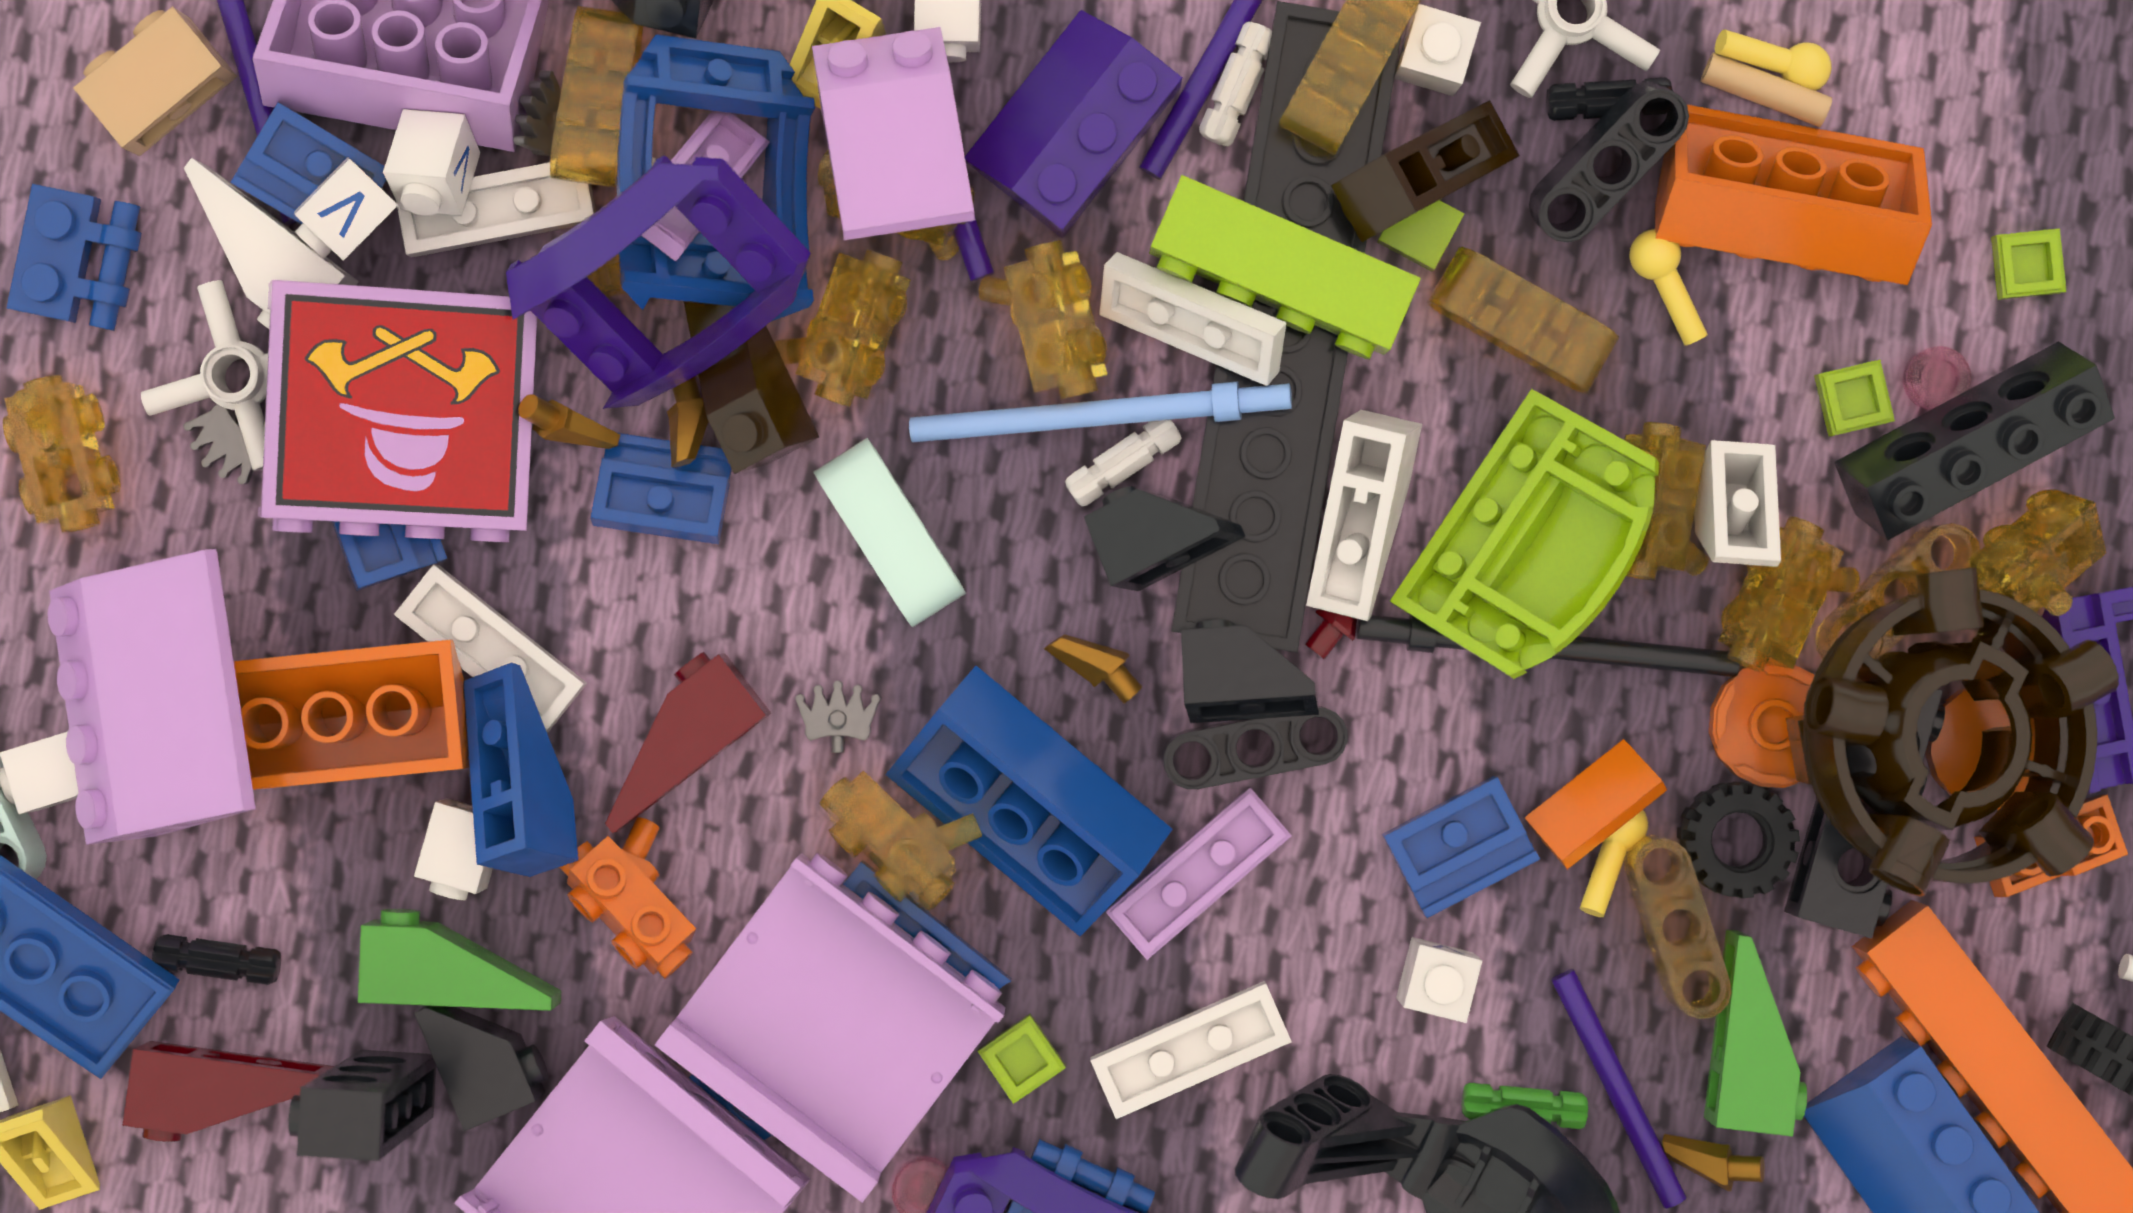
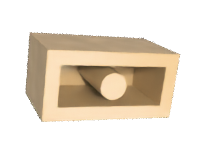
M173 6L166 12L158 10L141 20L133 30L135 37L117 52L113 50L107 51L92 60L83 72L85 78L73 87L123 149L138 156L145 153L238 77L194 22Z

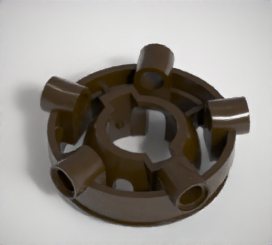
M1977 567L1916 574L1918 593L1907 595L1876 608L1858 619L1837 638L1820 663L1807 692L1803 720L1804 757L1808 776L1821 808L1842 837L1855 849L1872 859L1869 872L1891 887L1911 895L1925 896L1931 881L1967 884L1990 882L2022 871L2033 863H2036L2044 874L2050 877L2069 871L2089 854L2094 844L2093 837L2076 817L2089 791L2095 768L2097 724L2093 702L2116 691L2119 685L2116 665L2108 652L2097 642L2087 639L2070 648L2060 634L2043 617L2029 607L2004 595L1981 590L1979 588ZM1890 628L1893 629V636L1979 628L1972 642H1919L1907 649L1908 653L1903 651L1887 652L1875 660L1868 654L1877 641ZM1962 680L1963 686L1974 701L1999 699L2007 712L2010 726L1995 727L1982 731L1981 755L1970 780L1960 791H1955L1949 798L1934 806L1919 794L1929 771L1924 766L1918 752L1916 738L1917 722L1922 707L1936 690L1952 681ZM2030 718H2034L2035 753L2033 761L2029 760L2032 743ZM1861 745L1870 749L1875 758L1876 772L1866 773L1860 771L1850 774L1845 746ZM2029 777L2025 791L2013 794L2022 778ZM1860 799L1878 814H1868ZM2003 804L1978 831L1986 840L1984 843L1964 854L1942 860L1950 844V839L1940 831L1953 830L1955 827L1980 820L1995 812Z

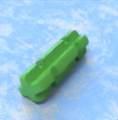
M1468 1083L1465 1085L1462 1093V1114L1468 1119L1513 1104L1531 1108L1550 1124L1551 1121L1556 1122L1560 1128L1582 1129L1585 1127L1588 1117L1587 1097L1578 1092L1559 1091L1558 1096H1554L1553 1092L1545 1089L1499 1086V1090H1493L1489 1084Z

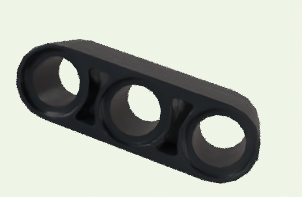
M1650 81L1638 83L1627 90L1536 185L1529 201L1530 214L1535 223L1556 241L1572 242L1588 234L1681 138L1687 129L1689 120L1688 108L1682 97L1660 83ZM1664 98L1668 108L1664 122L1655 129H1643L1639 120L1643 106L1651 99ZM1618 146L1622 153V161L1618 170L1610 176H1596L1593 164L1598 152L1605 147ZM1562 194H1574L1577 207L1572 218L1559 224L1549 222L1547 213L1552 200Z
M1319 706V715L1223 722L1188 729L1174 734L1166 742L1163 749L1162 764L1167 776L1177 786L1185 789H1203L1325 765L1335 761L1344 752L1348 742V730L1343 719L1336 712ZM1313 717L1326 718L1333 728L1332 742L1321 752L1306 751L1300 742L1302 725ZM1251 729L1264 731L1271 741L1269 756L1263 762L1256 765H1248L1242 762L1236 752V744L1239 737ZM1187 742L1203 744L1209 754L1207 768L1195 777H1186L1179 774L1173 765V756L1176 750Z

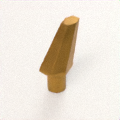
M696 377L672 388L676 403L667 411L670 429L671 467L684 466L696 459L709 423Z
M529 394L522 399L519 405L518 412L520 417L533 423L532 429L545 440L605 449L618 446L620 434L553 399L546 402L534 394Z
M1065 634L1044 648V650L1089 681L1093 687L1104 681L1123 703H1126L1142 689V685L1123 665L1130 656L1127 652Z
M1664 1134L1663 1148L1668 1159L1726 1191H1732L1734 1181H1764L1765 1164L1763 1156L1733 1155L1729 1144H1718Z

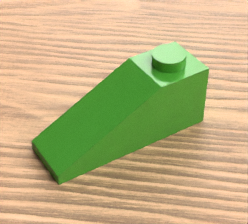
M383 909L381 910V920L374 919L361 925L358 1003L546 1011L553 1010L561 1003L560 989L439 922L420 921L419 910Z
M1726 929L1704 1118L1716 1128L1793 1137L1795 1120H1802L1805 1115L1807 1087L1805 1082H1800L1801 1072L1752 937L1737 930Z

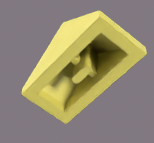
M816 0L790 62V66L795 71L791 80L802 95L814 98L815 106L821 109L812 46L886 35L882 19L852 0Z
M71 1095L0 1120V1163L39 1210L100 1190V1182Z

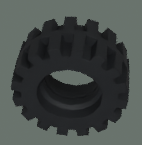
M1743 782L1719 783L1712 785V788L1705 792L1701 791L1693 798L1695 801L1692 805L1685 807L1681 815L1684 819L1681 827H1677L1676 837L1680 839V848L1678 849L1680 859L1685 862L1686 870L1704 887L1716 893L1739 898H1753L1758 893L1766 894L1774 889L1773 885L1777 881L1784 882L1790 874L1787 871L1790 863H1796L1799 852L1795 851V842L1800 841L1799 830L1794 828L1792 822L1796 819L1791 810L1782 804L1783 800L1760 786ZM1736 812L1746 813L1752 816L1761 827L1763 834L1762 848L1758 856L1750 863L1741 866H1729L1723 863L1714 852L1712 846L1713 831L1717 823L1726 815Z
M2071 1003L2046 1047L2133 1096V1036L2082 1007Z

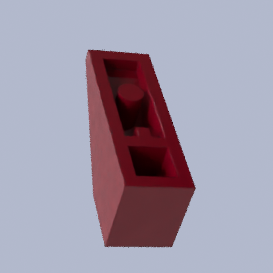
M702 652L674 674L680 684L667 694L605 822L612 833L623 829L771 714L725 653L718 654L711 660L705 652Z
M149 1041L134 1048L132 1052L122 1126L142 1128V1137L149 1140L163 1142L180 1141L182 1134L187 1135L290 1100L294 1095H300L302 1086L334 1066Z

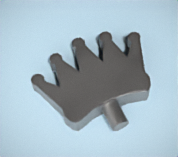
M541 70L539 78L542 81L529 82V89L532 91L533 96L522 95L520 97V103L524 106L527 115H517L515 121L520 125L525 136L515 135L513 141L515 145L527 148L535 155L551 156L556 142H564L567 138V134L561 127L570 110V104L568 99L564 97L554 72Z
M217 404L211 411L184 423L183 428L186 431H193L196 427L204 426L196 441L190 444L192 450H200L204 445L213 443L206 458L202 459L201 464L203 467H211L214 462L225 457L223 468L218 472L219 477L227 478L232 471L241 466V476L237 479L238 483L242 485L250 482L254 471L237 417L233 410Z
M839 680L833 684L834 690L829 704L822 693L823 687L821 685H816L813 688L815 697L812 710L804 702V695H797L795 701L805 724L807 739L812 741L821 737L832 736V753H844V736L863 741L869 738L871 734L870 726L881 700L880 695H872V702L864 710L861 697L862 687L861 685H855L853 687L854 693L848 704H846L842 690L843 684Z

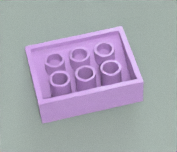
M273 0L253 55V63L263 106L275 108L279 102L295 112L397 130L403 109L465 114L477 145L515 152L516 145L513 140L515 135L519 136L521 132V127L516 123L515 118L517 115H526V110L520 103V97L522 95L531 96L532 91L529 89V82L534 81L549 0Z
M217 549L196 551L88 576L50 590L51 602L48 607V624L51 632L56 636L60 662L57 672V686L60 695L65 699L69 724L66 749L70 760L75 766L78 786L75 810L77 820L84 828L86 845L156 837L255 810Z

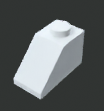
M1711 440L1693 474L1695 534L1712 562L1778 567L1781 562L1775 445Z

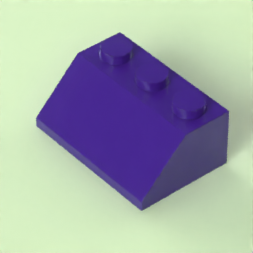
M1080 10L965 155V161L1063 239L1180 91L1183 77L1129 35Z

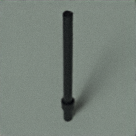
M1371 615L1368 621L1358 619L1357 639L1406 644L1407 651L1433 653L1435 647L1466 650L1411 615L1409 619ZM1577 636L1569 645L1550 658L1727 677L1737 676L1740 667L1739 652Z

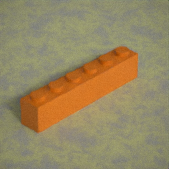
M1914 900L1909 901L1887 918L1881 927L1877 926L1872 938L1864 936L1852 946L1863 960L1856 967L1861 978L1878 997L1881 998L1886 993L1891 996L1902 1010V1013L1895 1017L1900 1028L1912 1042L1921 1047L1926 1043L1930 1046L1941 1061L1936 1068L1956 1096L1960 1099L1967 1094L1981 1112L1973 1120L1985 1137L1997 1149L2006 1144L2020 1163L2012 1170L2023 1186L2036 1199L2046 1195L2059 1213H2133V1168L1928 905Z

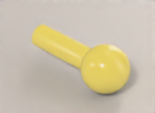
M1726 29L1719 33L1715 43V53L1779 73L1783 79L1814 91L1819 90L1826 84L1832 70L1828 53L1821 46L1814 43H1799L1787 49Z
M1655 229L1644 231L1635 238L1631 245L1629 253L1631 265L1640 276L1654 281L1684 345L1697 342L1708 334L1677 271L1681 260L1679 243L1669 242L1664 239H1655Z
M1644 810L1603 841L1580 905V910L1596 917H1604L1627 850L1639 845L1647 834L1648 819Z

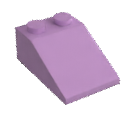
M941 28L906 31L903 33L812 46L819 100L844 241L975 221L953 86Z

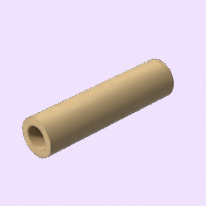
M1714 52L1711 53L1700 80L1704 84L1817 127L1822 126L1832 104V97Z

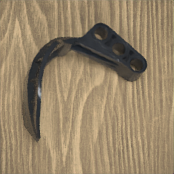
M1336 1074L1324 1075L1264 1110L1259 1116L1235 1166V1175L1241 1184L1255 1194L1269 1199L1284 1198L1305 1184L1385 1172L1400 1182L1405 1191L1421 1199L1427 1213H1620L1618 1204L1607 1182L1590 1161L1556 1127L1531 1108L1518 1104L1507 1105L1467 1121L1395 1111L1372 1096L1368 1090L1354 1080Z

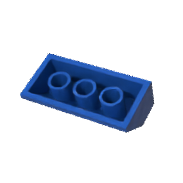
M975 666L885 774L1078 936H1081L1139 877L1173 830L1147 806L1143 805L978 666Z
M1902 1036L1813 1098L1806 1105L1804 1118L1872 1213H2040L1924 1049Z

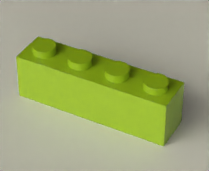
M1181 175L1149 251L1150 255L1160 258L1156 268L1191 283L1195 274L1218 283L1217 294L1251 308L1255 300L1276 308L1278 313L1275 318L1287 322L1286 326L1307 334H1311L1314 325L1338 335L1334 345L1353 355L1369 360L1373 351L1382 355L1390 351L1421 280L1420 277L1184 175Z

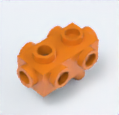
M637 817L622 849L609 836L603 839L596 847H593L586 841L577 848L578 861L559 868L568 876L567 884L572 890L567 896L571 903L590 922L593 923L600 918L616 935L611 942L621 957L635 969H638L643 964L653 975L659 972L666 979L693 954L687 944L691 942L696 928L654 884L660 875L657 869L645 859L660 827L648 819Z

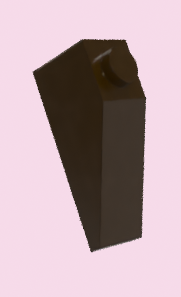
M1489 100L1385 153L1332 184L1331 187L1342 206L1345 217L1352 224L1360 241L1364 242L1516 159L1520 155Z
M683 301L690 337L692 338L716 322L736 306ZM767 326L763 327L723 359L698 374L706 416L734 474L770 464L819 438Z

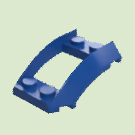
M656 34L643 51L637 64L624 79L618 142L617 196L652 167L655 103L767 117L766 139L770 143L765 149L762 201L809 250L807 158L810 121L815 109L814 98L804 97L791 80L795 71L780 51ZM701 233L697 234L677 261H674L642 235L619 253L621 288L642 310L649 298L737 306L755 291ZM807 268L800 280L796 292L797 296L793 303L772 321L804 310L812 305L814 296L813 290L808 289Z

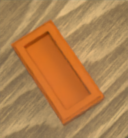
M1623 739L1524 818L1530 828L1568 870L1665 793L1667 788L1661 778Z

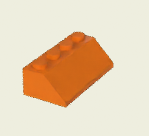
M1687 105L1689 113L1687 129L1663 157L1655 201V239L1679 243L1681 247L1696 246L1734 253L1746 259L1761 258L1794 264L1807 270L1821 269L1854 275L1872 282L1886 281L1908 285L1932 227L1924 148Z
M453 640L234 661L253 790L470 768L464 676Z

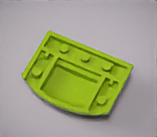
M1531 389L1390 602L1509 677L1515 679L1527 673L1526 669L1552 658L1569 645L1590 625L1618 590L1641 548L1650 524L1655 499V476H1659V461L1645 451Z

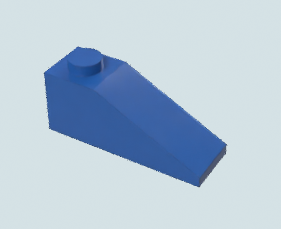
M511 662L464 680L476 864L532 877L578 861L573 797L521 666Z

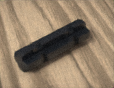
M1648 78L1642 81L1660 83L1673 91L1671 81L1668 78ZM1636 80L1584 82L1581 88H1576L1575 83L1553 84L1547 89L1546 93L1548 117L1553 121L1574 120L1577 114H1582L1583 119L1601 118L1627 90L1637 84ZM1655 98L1648 101L1641 110L1643 115L1666 114L1668 108L1664 98Z
M165 934L157 937L153 948L152 960L170 972L178 973V970L182 971L183 968H186L187 974L235 981L245 976L247 982L269 985L278 979L281 953L277 949L256 947L255 949L252 948L251 951H247V945L198 938L189 943L187 937Z

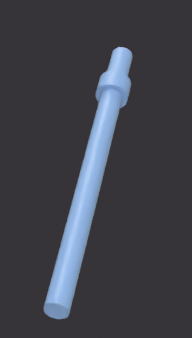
M1238 381L1212 384V388L1209 391L910 417L909 433L911 441L914 443L1214 416L1215 422L1242 420V413L1292 409V393L1290 383L1242 388L1239 387Z

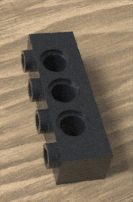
M2058 341L1840 458L1834 463L1855 514L1888 541L2115 419L2097 365Z
M1936 690L1928 698L1921 709L1917 722L1916 738L1918 752L1922 761L1928 741L1934 742L1938 738L1943 726L1945 707L1939 704L1943 690ZM1861 745L1845 746L1850 774L1860 771L1866 773L1876 772L1875 758L1870 749ZM1926 777V779H1925V781H1924V783H1923V785H1922V788H1921V790H1920V792H1919V794H1920L1921 796H1922V794H1923V792H1924V789H1925V786H1926L1927 777ZM1817 797L1784 912L1798 918L1872 938L1875 927H1881L1889 915L1892 904V891L1886 889L1888 884L1882 882L1869 872L1872 859L1861 853L1863 869L1860 875L1849 882L1842 880L1838 872L1839 860L1846 851L1854 847L1832 825L1821 808Z
M360 1050L302 1086L300 1095H294L291 1100L288 1116L290 1136H298L297 1156L381 1160L434 1116L436 1064L432 1054Z

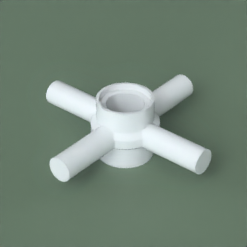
M1532 0L1537 3V17L1543 33L1510 86L1518 93L1532 98L1565 45L1582 44L1592 38L1644 71L1650 68L1660 49L1607 17L1606 0H1581L1587 10L1586 22L1581 24H1571L1563 20L1557 10V0Z
M223 281L207 282L199 285L197 289L215 348L204 358L200 374L142 391L141 400L149 416L207 398H211L216 404L224 408L235 410L253 471L263 470L265 419L260 403L266 398L268 353L265 354L255 345L240 340ZM244 359L250 369V379L241 391L233 393L226 384V371L234 361Z

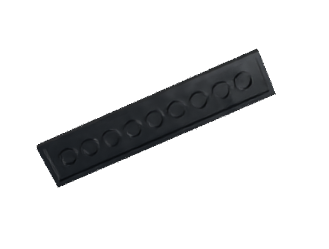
M1277 1L1243 198L1244 202L1365 253L1367 240L1364 242L1360 241L1352 224L1345 217L1342 206L1331 185L1377 159L1382 154L1404 22ZM1257 300L1252 305L1253 309L1272 317H1276L1278 309ZM1315 325L1311 334L1286 326L1280 370L1269 385L1290 383L1292 409L1242 413V420L1215 422L1214 416H1207L1192 506L1240 524L1246 537L1181 569L1171 632L1181 633L1183 629H1196L1197 624L1200 622L1223 619L1232 621L1235 626H1248L1274 649L1298 653L1348 356L1347 351L1334 345L1338 335ZM1215 364L1212 384L1238 381L1240 388L1265 386Z

